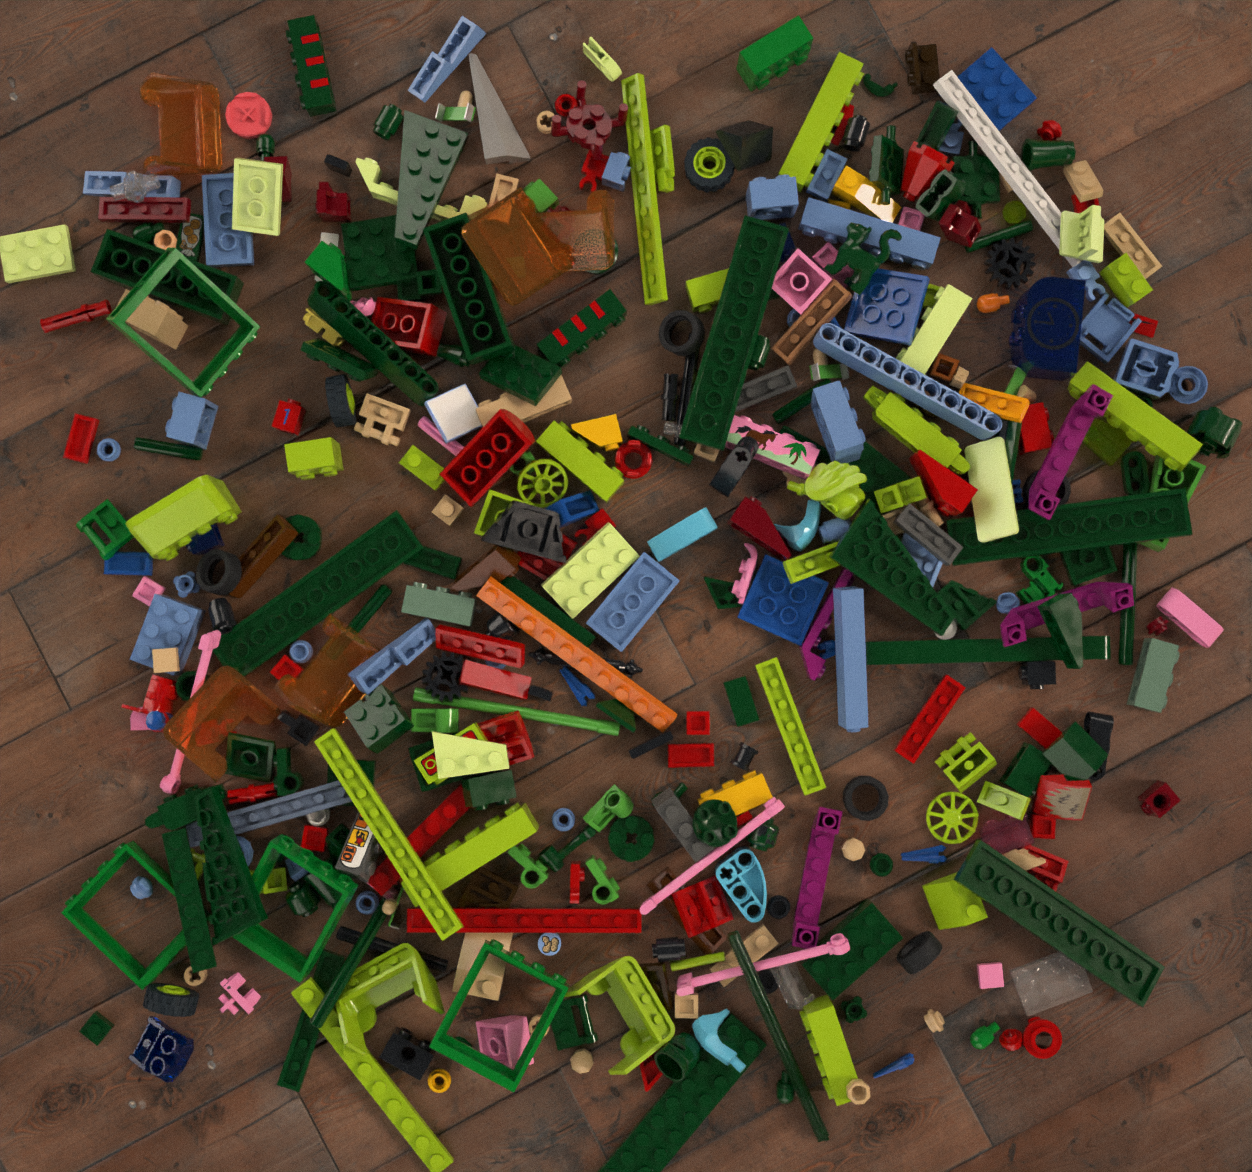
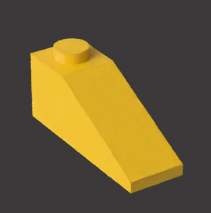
M848 166L844 168L831 192L834 196L850 203L851 206L863 213L892 223L902 208L891 198L889 205H881V189L870 182L867 177Z

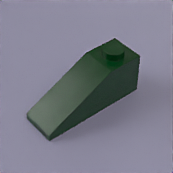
M1072 593L1058 594L1037 607L1066 668L1080 669L1083 667L1082 614L1079 609V603Z

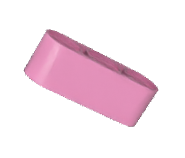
M1173 587L1169 589L1156 605L1165 616L1205 648H1209L1224 631L1222 626L1182 592Z

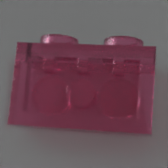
M1026 813L1022 821L1009 815L1005 816L1006 820L998 822L997 819L989 820L983 823L984 827L979 831L983 842L1000 854L1035 843L1026 821L1028 818Z

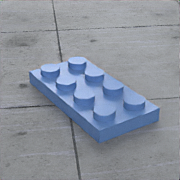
M234 173L202 175L206 265L210 267L254 265L253 232L232 229Z
M643 552L586 624L622 652L680 580L647 553Z

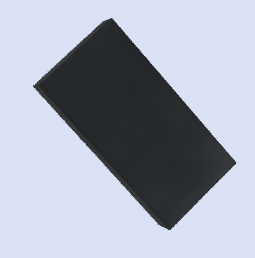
M669 729L628 749L631 758L635 759L673 740L674 737Z

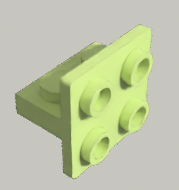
M1092 205L1082 213L1063 211L1061 213L1059 254L1094 263L1102 262L1104 219L1101 217V206Z

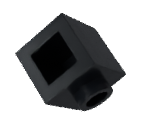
M1055 661L1021 662L1022 666L1019 667L1018 675L1019 679L1022 680V685H1030V689H1044V685L1056 684Z

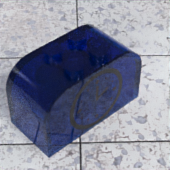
M1045 277L1036 281L1019 297L1016 307L1011 314V323H1014L1013 332L1009 335V346H1012V364L1020 367L1026 373V377L1064 381L1077 373L1086 280Z

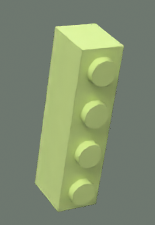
M947 284L945 288L941 286L934 296V299L937 301L932 308L928 306L923 313L921 319L924 322L920 328L916 327L911 346L909 345L907 349L902 347L896 357L897 360L924 375L973 299L950 284Z

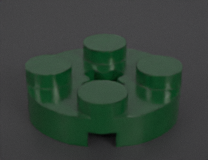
M297 514L287 517L285 520L296 529L298 534L304 533L302 537L304 542L302 544L300 542L295 543L293 539L282 554L288 559L297 561L311 559L319 552L322 546L321 527L315 520L307 516Z
M629 815L625 818L616 819L611 825L608 835L609 846L612 852L618 858L627 862H634L645 858L652 850L655 840L651 824L645 818L638 815ZM635 832L637 834L635 838L637 842L634 844L632 842L627 843L626 833L633 834Z

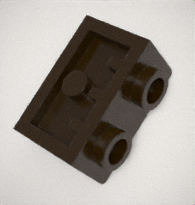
M916 41L911 42L908 50H905V63L909 64L910 72L907 74L908 86H911L912 94L938 92L933 86L940 79L936 44L917 46Z

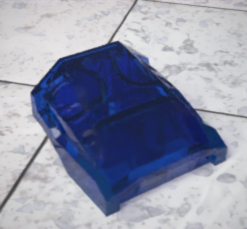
M149 1016L148 1024L133 1054H130L128 1059L143 1071L160 1078L164 1082H172L184 1070L194 1050V1041L192 1038H188L169 1027L160 1019Z

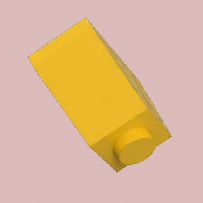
M616 414L571 424L573 433L599 449L605 448L606 451L618 449L620 444H623Z

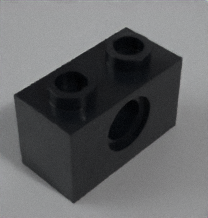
M396 1027L379 1058L420 1081L436 1051L429 1047L431 1042L428 1040H419L413 1036L414 1034L409 1029ZM404 1048H413L415 1051V1055H406L404 1052Z

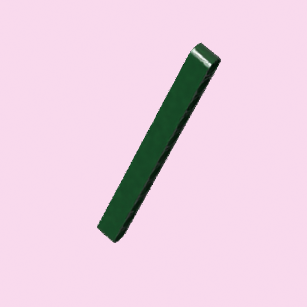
M1082 636L1083 660L1111 659L1110 636ZM1052 637L1026 638V641L1007 647L1003 646L1002 638L865 642L866 665L1053 661L1063 659Z

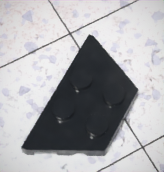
M513 500L481 538V541L566 563V556L563 554L561 543L563 542V536L559 529V513Z

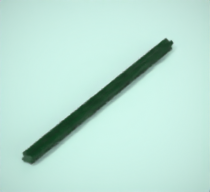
M737 930L727 933V939H729L728 942L730 941V947L735 952L734 955L737 957L738 965L742 968L746 983L750 986L751 994L756 999L755 1002L758 1004L759 1012L764 1017L763 1020L766 1022L765 1025L768 1027V1032L772 1035L771 1038L774 1040L773 1043L776 1045V1050L780 1053L781 1061L785 1063L783 1066L787 1068L786 1071H788L787 1074L790 1076L789 1079L792 1081V1086H795L794 1089L797 1091L796 1094H798L800 1104L805 1109L804 1112L807 1114L806 1117L809 1119V1124H812L811 1127L814 1129L813 1132H815L817 1142L828 1141L829 1134L826 1126H824L825 1124L822 1121L817 1106H815L816 1104L813 1101L814 1099L809 1088H807L808 1086L797 1065L798 1063L794 1058L792 1050H790V1045H788L789 1043L784 1032H782V1027H780L781 1025L776 1014H774V1009H772L773 1007L768 996H766V991H764L765 989L760 978H758V973H756L751 962L752 960L749 957L750 955L745 944H743L742 937Z

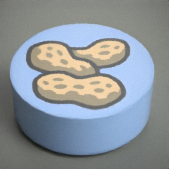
M542 933L540 935L538 948L541 953L551 956L560 950L561 938L557 933Z

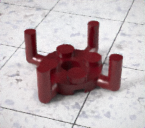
M580 80L577 83L576 92L578 107L572 108L569 111L566 126L561 127V116L554 115L552 117L551 135L553 137L568 136L573 143L575 141L582 148L591 149L593 158L600 160L602 158L603 145L610 137L612 128L626 124L628 105L625 103L620 104L618 117L610 118L603 106L599 104L587 105L585 99L586 82ZM585 124H591L595 128L592 130H587L583 126Z

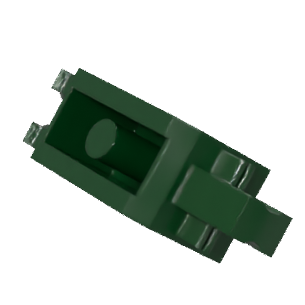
M197 784L185 789V795L177 797L174 794L164 798V804L157 806L158 812L146 817L145 825L148 829L165 825L167 829L175 830L196 821L194 797L211 787L207 788V786L199 788ZM223 784L212 786H217L221 799L227 797Z

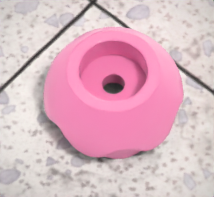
M362 297L358 301H350L365 316L371 315L375 310L376 302L373 301L372 297L369 299Z

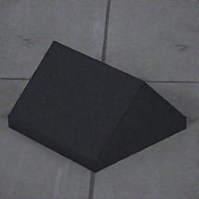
M748 120L716 131L738 172L771 160L773 127Z

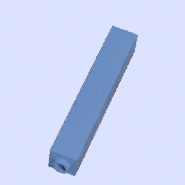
M856 586L833 588L838 725L846 729L847 732L861 731L860 728L868 727L864 590Z

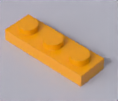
M964 383L959 391V394L997 414L1000 418L1017 423L1022 422L1030 404L1027 398Z

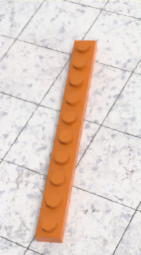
M490 576L476 596L662 733L676 719L678 715L676 712Z

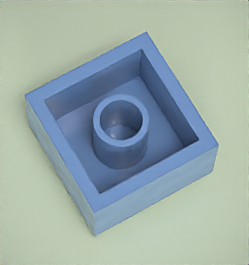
M784 174L776 176V179L766 180V177H757L749 181L746 192L748 216L760 220L794 217L799 205L796 177H789V175Z
M178 392V396L172 402V417L166 423V437L182 444L206 450L218 406L205 398Z

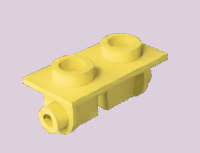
M311 307L305 309L308 312L303 317L305 325L317 334L324 328L325 332L322 337L333 346L341 347L345 342L342 339L343 337Z

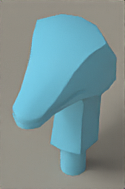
M808 500L806 514L800 524L793 526L774 524L779 535L792 549L802 552L814 538L820 520V501Z
M726 1008L718 1013L702 1015L692 1024V1028L700 1045L713 1057L727 1066L731 1064L741 1073L746 1065L737 1057V1053L721 1042L717 1035L719 1026L730 1014V1011Z

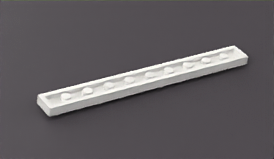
M951 70L933 84L934 88L948 106L959 111L957 114L958 119L1059 249L1060 210ZM1065 257L1072 267L1076 266L1082 261L1080 259Z

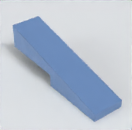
M461 16L438 55L433 51L431 52L407 91L425 103L486 35V32L464 16Z
M85 171L83 194L101 197H180L181 181L173 176L130 175L127 172Z
M424 618L348 673V676L359 691L369 695L402 664L407 666L436 640L435 627L428 618Z

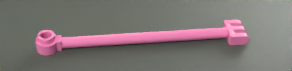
M219 630L204 634L200 639L198 649L202 650L172 768L170 774L164 776L160 782L162 791L169 795L176 794L181 784L180 771L213 649L219 646L221 638Z
M772 797L764 804L766 809L739 829L736 837L731 839L729 843L713 849L663 889L645 900L640 907V913L643 915L649 913L666 897L765 821L780 812L785 807L780 799L777 800L775 797Z
M838 933L833 935L827 944L753 962V965L757 972L828 953L830 955H842L850 950L848 939L843 934ZM740 966L698 977H693L692 972L680 975L677 979V995L693 994L694 987L741 976L744 974L742 973L743 970H741Z

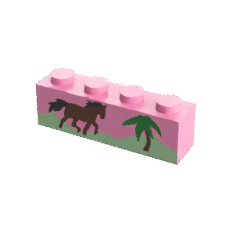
M734 415L725 444L726 448L733 450L742 437L750 436L759 445V449L753 459L804 480L809 477L820 452L816 445L810 442H799L788 433H777L772 427L761 424V426L755 424L750 418L743 415L740 417Z

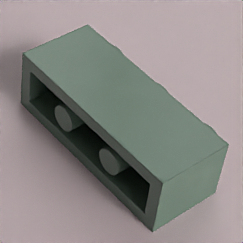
M414 582L413 586H406L401 612L472 626L477 599L472 598V593L459 591L458 595L449 594L450 589L436 586V591L427 589V584Z
M1144 638L1127 705L1151 712H1162L1168 700L1166 696L1167 689L1173 682L1172 670L1179 659V645L1154 638Z

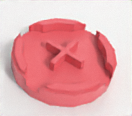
M240 93L226 107L225 117L227 124L241 138H258L259 135L266 133L271 126V108L266 100L257 93Z

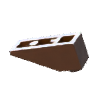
M495 544L458 575L450 589L454 592L483 586L490 576L498 582H501L507 576L511 578L519 570L517 566L521 557L513 549Z

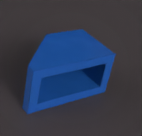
M591 490L561 499L545 508L559 513V528L568 526L599 511Z

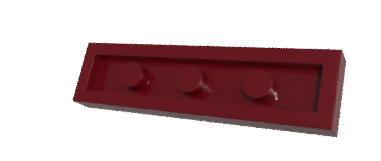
M100 197L98 219L101 222L190 223L191 200L188 197Z

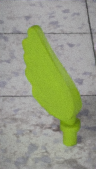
M833 461L828 465L819 463L813 468L805 483L801 482L799 484L790 480L787 489L797 492L799 496H803V494L808 495L814 501H824L851 487L865 483L867 476L860 473L858 466H850L848 463H840L838 461Z

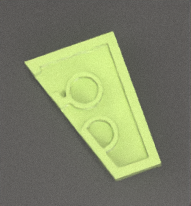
M432 731L438 779L510 768L506 744Z

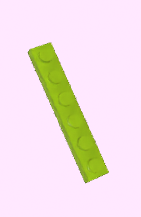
M777 657L756 664L755 668L803 795L806 796L826 788Z

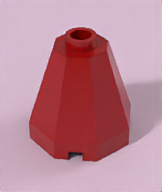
M915 141L907 153L900 191L904 193L902 197L911 202L918 200L926 190L931 188L934 178L945 169L951 171L955 163L952 160L947 163V156L927 145L922 144L921 148L916 147L918 142Z

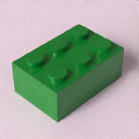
M798 15L740 51L736 70L751 92L755 89L761 90L774 77L780 78L784 76L793 65L799 66L808 59L814 38Z

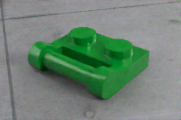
M108 499L76 524L78 530L84 532L100 551L99 555L103 560L112 558L117 550L134 538L125 524L127 522L126 519ZM95 521L111 539L112 542L108 545L104 543L91 527Z

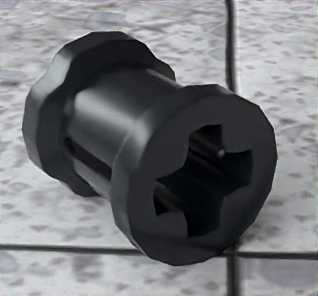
M740 742V749L735 758L731 759L730 763L749 772V765L754 755H758L759 751Z

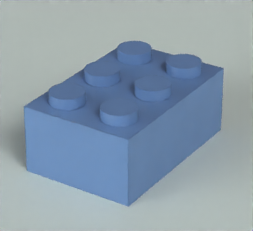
M840 380L814 388L811 409L831 462L849 463L860 459L861 452L864 450L863 442L866 440L863 430L857 427L856 411L849 406L848 401L850 397L846 387L842 388Z
M154 594L130 660L153 668L152 649L178 648L180 671L165 673L173 676L182 675L206 610L166 595Z

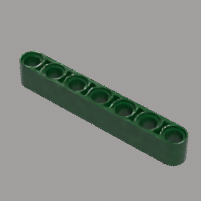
M326 281L316 282L307 298L308 305L414 403L425 406V401L432 399L437 393L438 383L330 283Z

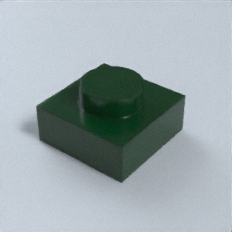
M96 1011L79 1032L98 1046L115 1025Z

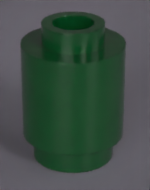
M389 104V106L384 105L373 124V132L380 138L389 141L390 137H394L404 118L401 114L402 110L393 104Z
M757 336L748 369L758 371L759 368H764L771 347L769 345L770 339L767 337Z

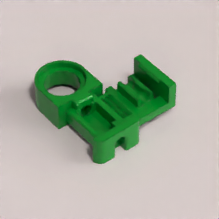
M1039 555L1024 557L1020 562L1021 571L1030 580L1028 588H1022L1016 592V595L1024 604L1053 596L1055 591L1063 587V582L1058 584L1046 570L1049 566ZM1030 558L1037 562V569L1035 571L1027 568V561Z

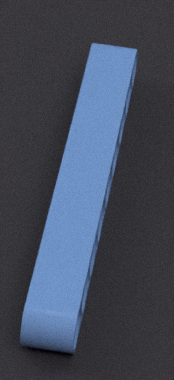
M823 324L813 338V344L819 351L980 440H989L1002 428V420L997 414L834 324ZM823 335H827L830 340L825 339ZM843 346L848 347L850 351H846ZM863 357L868 358L870 363L866 362ZM884 368L888 369L890 374L886 373ZM904 379L908 380L910 385L906 384ZM924 390H925V391H928V392L930 393L931 397L928 396V395H926V393L924 392ZM945 402L949 403L950 406H951V408L948 407V406L945 404ZM985 424L989 425V427L991 428V430H989V429L985 426Z

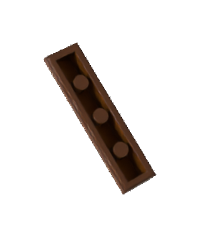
M277 514L238 558L241 563L242 574L238 585L232 592L228 593L229 595L242 598L298 535L296 529L280 514Z
M666 867L647 883V887L655 895L677 877ZM684 885L679 887L676 891L684 889ZM670 894L661 903L686 932L673 897ZM717 926L691 937V939L705 955L714 953L727 939V936Z

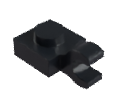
M287 710L282 711L278 717L280 721L291 727L287 734L304 746L310 743L321 727L305 715L300 714L296 718Z

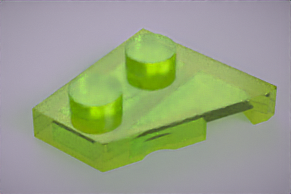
M1095 418L1082 441L1086 447L1108 466H1112L1133 442L1121 428H1115L1109 423Z

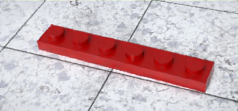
M462 784L407 837L419 858L470 808L465 806ZM387 857L375 869L368 883L383 896L401 876Z

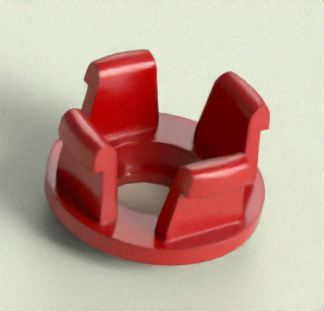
M629 440L618 448L615 454V466L626 478H641L649 472L652 466L651 451L641 441ZM635 452L641 456L642 463L638 468L631 469L626 465L625 458L629 453Z
M1039 1016L1028 1019L1029 1024L1022 1033V1042L1025 1049L1032 1056L1040 1059L1054 1056L1062 1044V1035L1059 1028L1053 1022L1040 1019ZM1040 1032H1048L1051 1035L1052 1042L1049 1046L1039 1048L1036 1045L1035 1039Z

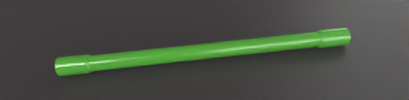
M417 687L414 690L413 701L441 704L499 715L519 710L522 719L592 730L614 736L619 734L620 723L614 721L596 720L461 696L462 699L460 700L456 696L453 697V703H450L449 698H445L444 702L441 703L440 696L432 699L433 691L427 693L425 689Z

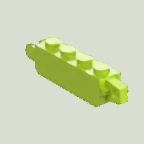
M874 386L863 396L864 400L874 409L872 419L912 452L915 453L918 450H922L957 475L969 471L970 463L959 454L962 451L958 447L959 443L950 436H944L940 432L941 428L933 422L928 423L923 419V414L914 407L911 409L907 406L905 399L901 395L891 392L886 394Z

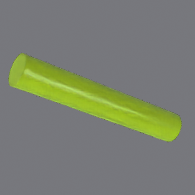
M723 951L670 962L671 970L673 972L725 961V954Z

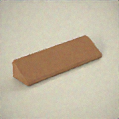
M833 279L771 349L790 366L813 341L820 327L823 324L829 323L853 297L852 294Z

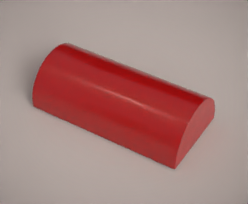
M500 409L439 475L470 507H473L535 442L534 435L516 415L508 410Z

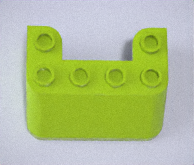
M202 475L130 518L125 524L131 534L152 558L169 561L179 555L177 551L180 550V547L189 544L193 536L207 533L212 529L211 525L216 522L225 523L226 525L238 519L237 515L242 513L222 480L209 475Z

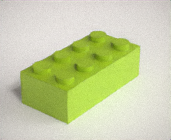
M828 995L801 1003L803 1011H800L799 1014L806 1031H810L807 1034V1038L813 1053H818L817 1056H814L821 1076L826 1077L822 1079V1083L829 1100L834 1099L837 1106L851 1102L847 1097L846 1086L852 1079H858L834 1006Z

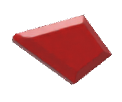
M657 1051L639 1064L645 1092H648L663 1075L655 1063L654 1056Z

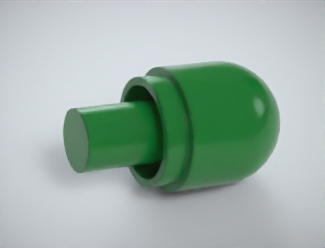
M995 1021L988 1027L985 1025L980 1026L970 1036L971 1045L978 1050L985 1049L993 1042V1039H995L993 1035L1000 1027Z

